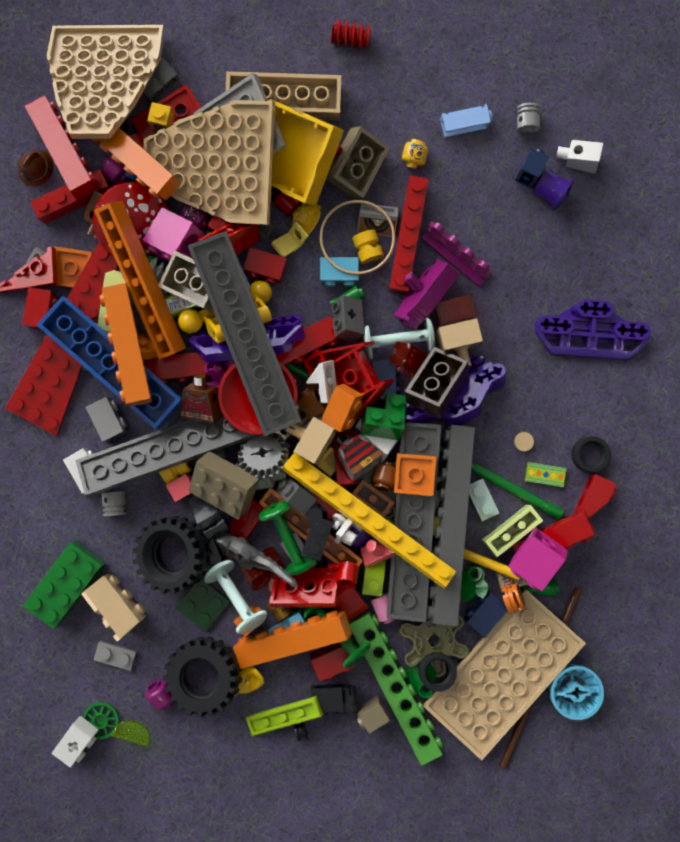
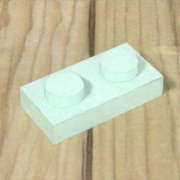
M483 478L471 483L469 496L481 521L499 514Z

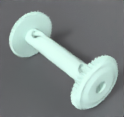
M429 318L425 319V329L379 336H370L369 326H365L364 342L374 341L375 343L365 349L367 357L373 359L372 348L427 341L428 350L431 351L435 347L434 329Z
M225 560L213 566L205 574L204 581L207 584L216 581L220 583L243 619V622L236 628L238 634H245L263 623L267 613L266 611L252 613L227 574L234 568V562Z

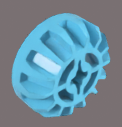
M569 664L548 686L550 701L560 714L569 719H587L599 710L603 702L604 689L601 680L593 671L583 665ZM570 676L571 681L566 683L565 687H560L562 681ZM574 676L583 679L586 685H581L579 682L574 681ZM575 688H578L579 691H576L574 695L572 692L575 691ZM563 697H569L571 700H573V703L564 700Z

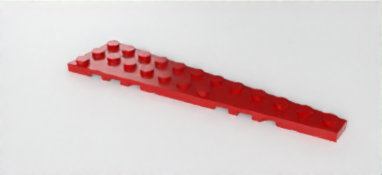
M99 242L67 297L97 324L101 305L100 295H102L105 273L118 270L115 257L108 253ZM46 334L5 409L58 436L68 404L72 398L73 390L78 382L82 365Z

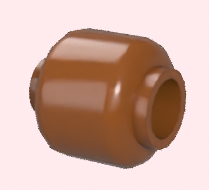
M384 461L382 464H377L374 467L371 482L377 490L388 492L394 488L396 472L394 464Z

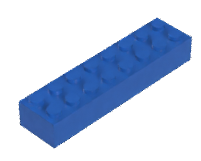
M62 296L39 321L37 326L121 399L120 391L123 388L122 383L117 381L116 371H119L118 364L113 362L112 352H115L114 345L109 343L108 333L72 301ZM145 366L152 402L130 408L154 429L160 430L182 405V398Z

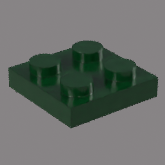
M199 578L200 582L190 589L176 609L207 632L229 604L230 600L213 586L205 583L203 578Z

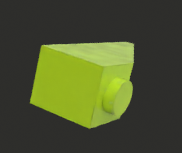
M386 560L369 568L365 566L362 594L382 597Z

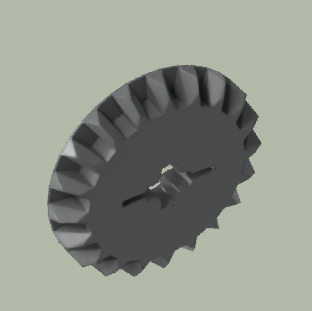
M275 433L265 437L264 435H258L257 437L247 439L243 445H240V450L238 451V462L241 469L260 479L278 474L289 457L286 442ZM261 451H265L266 453L265 457L261 458L260 455Z

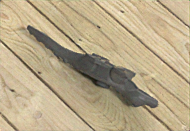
M228 531L214 536L217 539L216 543L221 548L220 553L228 559L234 558L243 568L248 570L256 567L273 572L295 588L298 586L296 580L288 572H285L281 566L277 565L276 561H272L263 552H259L254 546L249 545L248 541L244 538L234 537Z

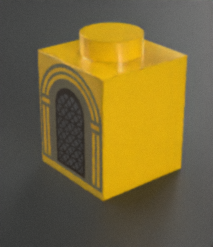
M152 102L147 121L152 130L159 131L172 126L175 115L171 106Z

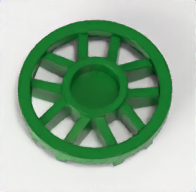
M106 702L92 704L83 714L85 720L88 715L92 719L88 722L93 723V726L99 729L98 735L94 736L98 740L112 736L118 728L119 715L116 709ZM96 706H102L100 712L96 709ZM104 707L109 708L107 714L103 713ZM91 709H93L96 713L95 716L89 713ZM111 711L115 717H108ZM109 720H116L115 725L109 724ZM107 727H111L114 729L110 733H108ZM104 728L106 735L101 736L100 729Z

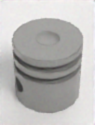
M537 103L520 104L517 107V131L529 133L539 131L540 105Z
M125 491L101 493L102 507L105 508L103 509V512L105 511L103 516L127 514L125 512L126 507H124L126 505Z

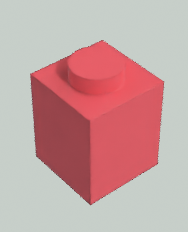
M184 474L166 485L175 502L192 494L188 491L193 475Z

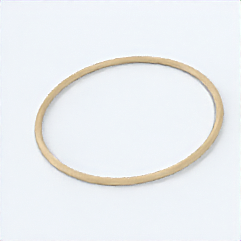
M351 200L339 204L327 214L320 229V245L326 259L338 270L354 275L367 274L380 268L389 259L395 245V230L391 219L379 206L364 200ZM351 203H364L375 207L387 218L392 230V245L386 258L378 266L362 272L348 271L337 266L328 257L323 246L322 235L327 219L335 210Z

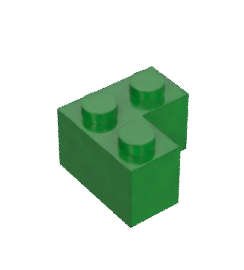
M386 393L381 403V409L367 406L361 418L360 435L399 440L405 427L406 396Z

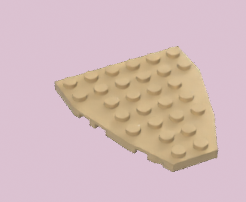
M163 25L52 26L47 60L50 65L56 102L72 139H111L137 104L161 60L165 34Z
M234 100L222 107L217 106L213 110L180 119L169 128H163L155 135L144 138L143 149L181 182L171 194L173 198L230 223L270 224L275 119L274 101Z

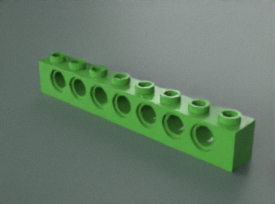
M368 611L349 621L351 631L359 646L367 642L371 644L365 658L421 766L442 756L441 748L444 746L439 736H434L432 732L434 726L430 719L426 720L423 714L425 709L421 701H416L414 697L416 692L412 684H407L405 680L407 674L402 666H398L396 662L398 657L394 649H389L387 645L389 640L385 632H380L378 628L380 622L375 614L372 615ZM367 630H373L375 636L367 638L364 633ZM377 647L384 650V653L380 656L373 652ZM391 665L393 671L386 673L383 671V667ZM398 682L402 684V688L394 690L392 685ZM408 700L411 702V705L403 707L401 702ZM412 718H418L420 719V723L417 725H413L410 723V720ZM426 735L429 737V740L421 742L419 738Z

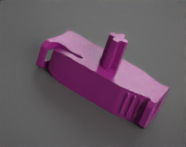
M437 258L435 265L427 268L419 279L412 272L409 275H405L404 281L411 287V290L393 314L403 326L416 330L430 315L457 279L459 274L449 263L442 262Z

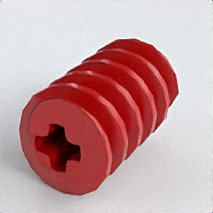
M339 19L336 25L333 23L330 42L334 44L337 39L338 45H341L344 40L346 47L352 42L353 48H356L359 43L362 50L366 44L368 50L371 27L368 25L366 30H364L363 24H360L357 29L355 22L349 27L348 21L342 26Z

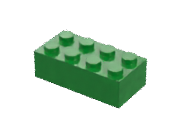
M77 541L70 542L23 604V607L52 629L59 627L80 600L82 593L89 588L106 563Z

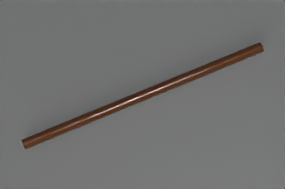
M577 587L574 588L561 619L566 626L582 592V589ZM534 703L518 719L499 764L502 768L506 769Z

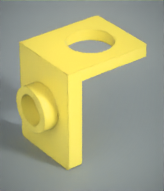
M295 222L288 233L274 240L271 245L281 257H286L304 244L308 234L298 222ZM295 230L301 233V239L297 237Z

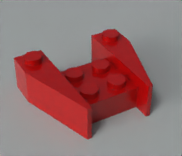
M374 341L318 351L303 360L310 376L319 363L334 360L336 385L345 384L364 395L361 400L362 406L354 416L355 422L362 418L366 407H372L394 382L393 378L380 382L364 352L365 349L375 344Z

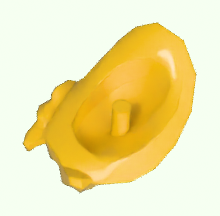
M302 202L301 206H297V209L293 211L292 226L295 222H298L309 236L320 218V209L322 207L318 204L312 205ZM295 230V233L301 237V233Z
M253 666L243 668L239 672L242 682L238 686L240 690L237 694L251 693L264 684L263 676Z

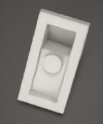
M334 360L319 363L306 384L319 383L321 403L329 402L334 388L337 386Z

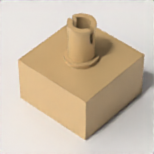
M477 318L439 327L435 332L439 349L448 353L456 352L457 357L467 360L469 366H472L467 349L478 346L483 341Z
M315 417L312 418L307 429L298 424L292 425L295 430L287 427L285 432L300 439L293 452L316 465L320 463L337 433L334 428Z

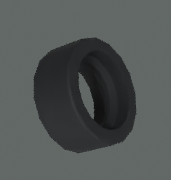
M587 436L579 439L574 444L571 457L578 469L584 472L595 473L603 470L608 465L611 451L609 445L603 439ZM588 443L598 445L602 452L600 462L593 466L584 464L580 458L581 448Z
M432 652L421 660L418 666V675L421 682L428 689L442 692L448 690L454 684L457 678V668L449 656L441 652ZM434 660L445 662L449 669L447 679L439 684L431 682L426 675L428 664Z

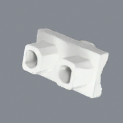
M335 513L332 516V520L335 522L332 527L335 530L339 526L341 528L336 533L337 537L334 541L337 544L342 541L351 546L357 535L350 531V528L353 526L360 532L363 529L347 518L346 520V516L343 514Z

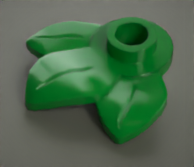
M473 565L467 571L462 570L460 592L462 602L470 601L476 595L484 599L487 595L488 585L484 580L485 572L480 566ZM474 572L479 573L476 579L472 578Z
M428 664L426 675L434 683L436 672L433 666ZM407 665V684H412L416 695L419 694L422 698H430L435 691L424 690L423 686L425 685L421 682L418 675V666L410 667Z

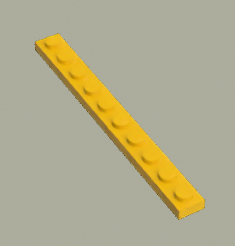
M295 452L284 464L283 471L440 587L446 588L456 573L453 568Z

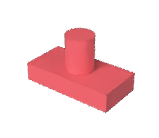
M370 540L366 546L360 548L364 566L368 568L397 555L378 540Z

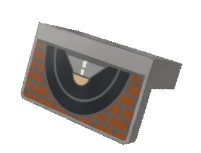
M361 203L358 232L361 233L374 229L377 235L392 236L391 226L384 214L371 205ZM377 205L387 213L396 232L398 207Z

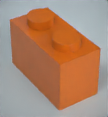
M345 384L335 386L321 421L339 432L350 429L355 422L354 416L362 406L361 400L364 395Z

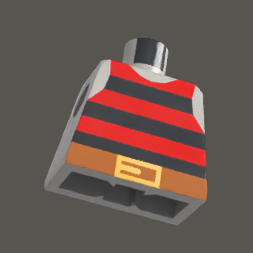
M342 433L336 439L341 445L338 448L337 457L352 482L382 461L383 453L360 434L350 439L346 433Z

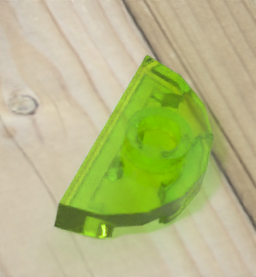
M136 720L120 722L114 727L110 735L137 744L149 745L147 728Z

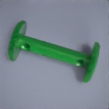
M279 501L263 509L259 514V520H274L280 537L293 560L284 571L288 572L290 576H295L311 569L317 559L306 555L302 557L297 542L286 519L282 515L290 509L291 505L286 501Z
M308 607L303 614V618L306 621L314 615L321 618L325 617L327 612L324 609L325 607ZM350 637L346 641L339 642L342 648L349 654V657L343 663V667L350 668L358 663L369 652L371 644L367 642L357 648Z

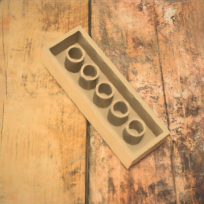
M226 71V91L254 73L257 74L268 101L269 99L277 101L322 121H340L341 75Z

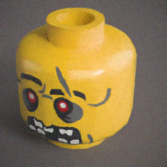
M411 139V142L405 144L402 160L407 163L406 167L417 169V166L425 165L429 152L425 142Z

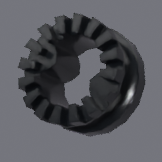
M301 722L299 725L294 724L297 740L301 741L302 738L308 739L307 731L304 729V722Z

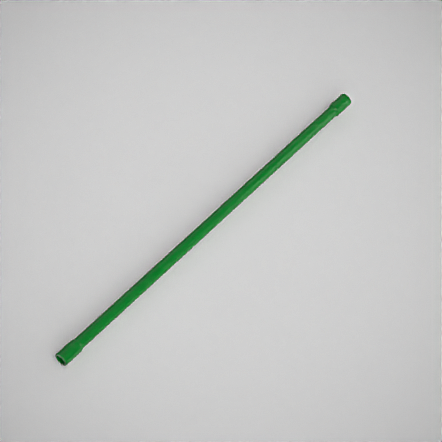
M294 363L287 366L288 370L293 374L296 373L297 376L306 381L309 379L310 375L306 369ZM440 443V454L443 455V450L446 449V446ZM472 461L471 471L534 505L557 520L562 517L563 509L542 500Z

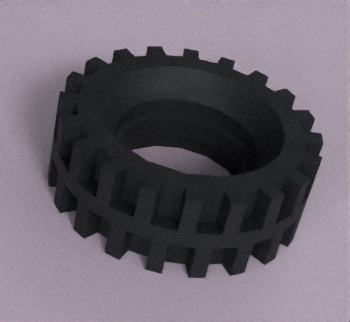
M172 516L147 524L148 527L140 530L142 536L136 537L135 542L138 543V547L133 548L132 552L137 553V559L133 560V564H138L139 570L136 571L137 574H143L145 577L142 582L144 584H152L150 589L153 591L160 589L162 594L167 592L173 594L192 587L200 582L199 578L205 576L207 572L204 569L210 566V562L206 558L211 555V550H206V544H209V540L203 539L204 531L196 529V522L189 523L186 517L178 518V516ZM168 536L178 537L187 548V564L181 571L174 572L169 570L161 559V543Z
M198 637L179 646L169 656L170 662L164 667L167 670V674L163 676V681H167L168 686L164 689L165 692H171L172 697L169 700L171 703L176 701L179 704L177 707L179 711L182 709L187 710L186 715L197 714V717H203L208 714V716H211L234 700V696L240 690L238 686L242 682V677L239 676V672L242 669L237 664L236 656H233L231 653L233 648L231 646L225 647L223 645L224 641L221 639L215 641L214 637ZM193 660H208L217 670L218 685L211 694H196L188 686L185 674L188 665Z

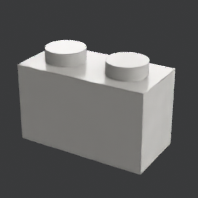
M105 397L86 407L102 442H108L127 432L125 429L127 423L123 417H119L117 412L119 407L114 399L111 400V398Z

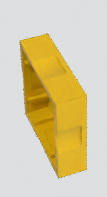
M274 101L275 119L286 147L273 154L271 186L303 203L316 205L344 130Z

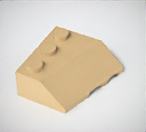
M106 574L86 589L82 596L95 613L102 614V623L106 628L114 630L116 634L113 637L118 642L147 615L145 614V608L140 603L136 604L131 599L133 597L127 589L123 590L118 585L120 581L113 574L111 576Z

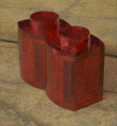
M269 547L262 551L265 556L270 557L272 561H276L277 565L285 570L286 567L274 547ZM241 567L247 584L254 591L264 587L271 579L278 577L273 572L254 567L252 570Z

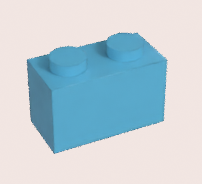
M320 257V284H324L325 287H335L336 284H343L344 287H353L355 284H358L359 275L342 272L331 265L326 257ZM329 257L337 266L348 271L359 272L358 257Z

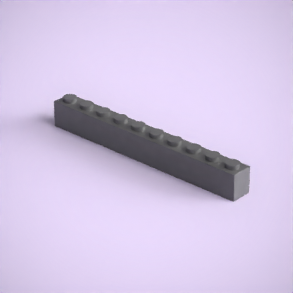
M451 425L448 427V430H445L444 441H447V447L443 450L442 459L445 460V468L441 470V480L444 481L443 488L440 487L439 499H442L441 507H438L437 519H440L439 527H436L435 538L438 539V545L434 547L433 554L453 568L456 573L446 588L443 589L435 582L434 587L431 586L430 598L433 600L432 607L429 606L428 619H431L433 624L458 626L475 427Z

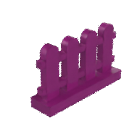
M433 221L429 224V228L421 240L476 286L480 287L492 272L489 269L490 266L485 261H479L474 257L475 254L471 249L462 247L459 244L460 241L455 236H449L441 224L434 223Z

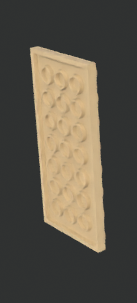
M526 589L522 592L526 610H517L514 614H509L507 611L485 638L482 637L468 653L467 657L456 666L457 678L454 684L448 690L442 692L435 691L423 703V707L481 761L586 644Z

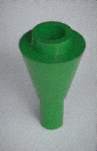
M357 284L342 294L362 300V302V298H365L362 287L358 288ZM340 297L330 300L331 306Z
M554 578L549 581L543 591L535 590L530 586H523V591L526 589L529 593L556 597V593H560L559 583L554 581Z

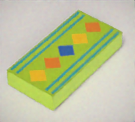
M527 462L525 481L564 487L566 468Z

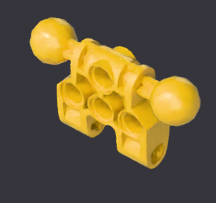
M255 281L250 285V292L261 320L265 324L272 321L270 310L265 305L272 296V289L267 282ZM187 309L180 314L178 324L184 332L189 334L196 333L201 329L203 322H205L208 334L216 343L225 341L215 314L205 309L199 312Z

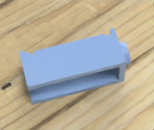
M485 104L483 108L479 106L448 114L442 113L440 121L444 137L487 129L492 122L491 110H488L487 104Z

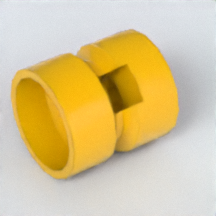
M367 230L352 238L355 248L359 249L358 257L361 264L378 260L384 256L381 245L377 244L379 239L376 230Z
M188 462L160 471L159 474L169 484L176 480L178 475L183 476L192 471V468Z

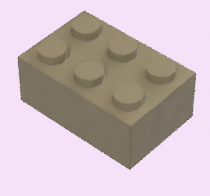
M359 126L350 128L341 145L342 150L333 160L326 178L327 181L353 199L364 198L390 149L363 127Z
M174 251L158 287L215 314L194 260Z
M208 451L196 462L188 492L239 520L251 506L259 478L250 475V473Z

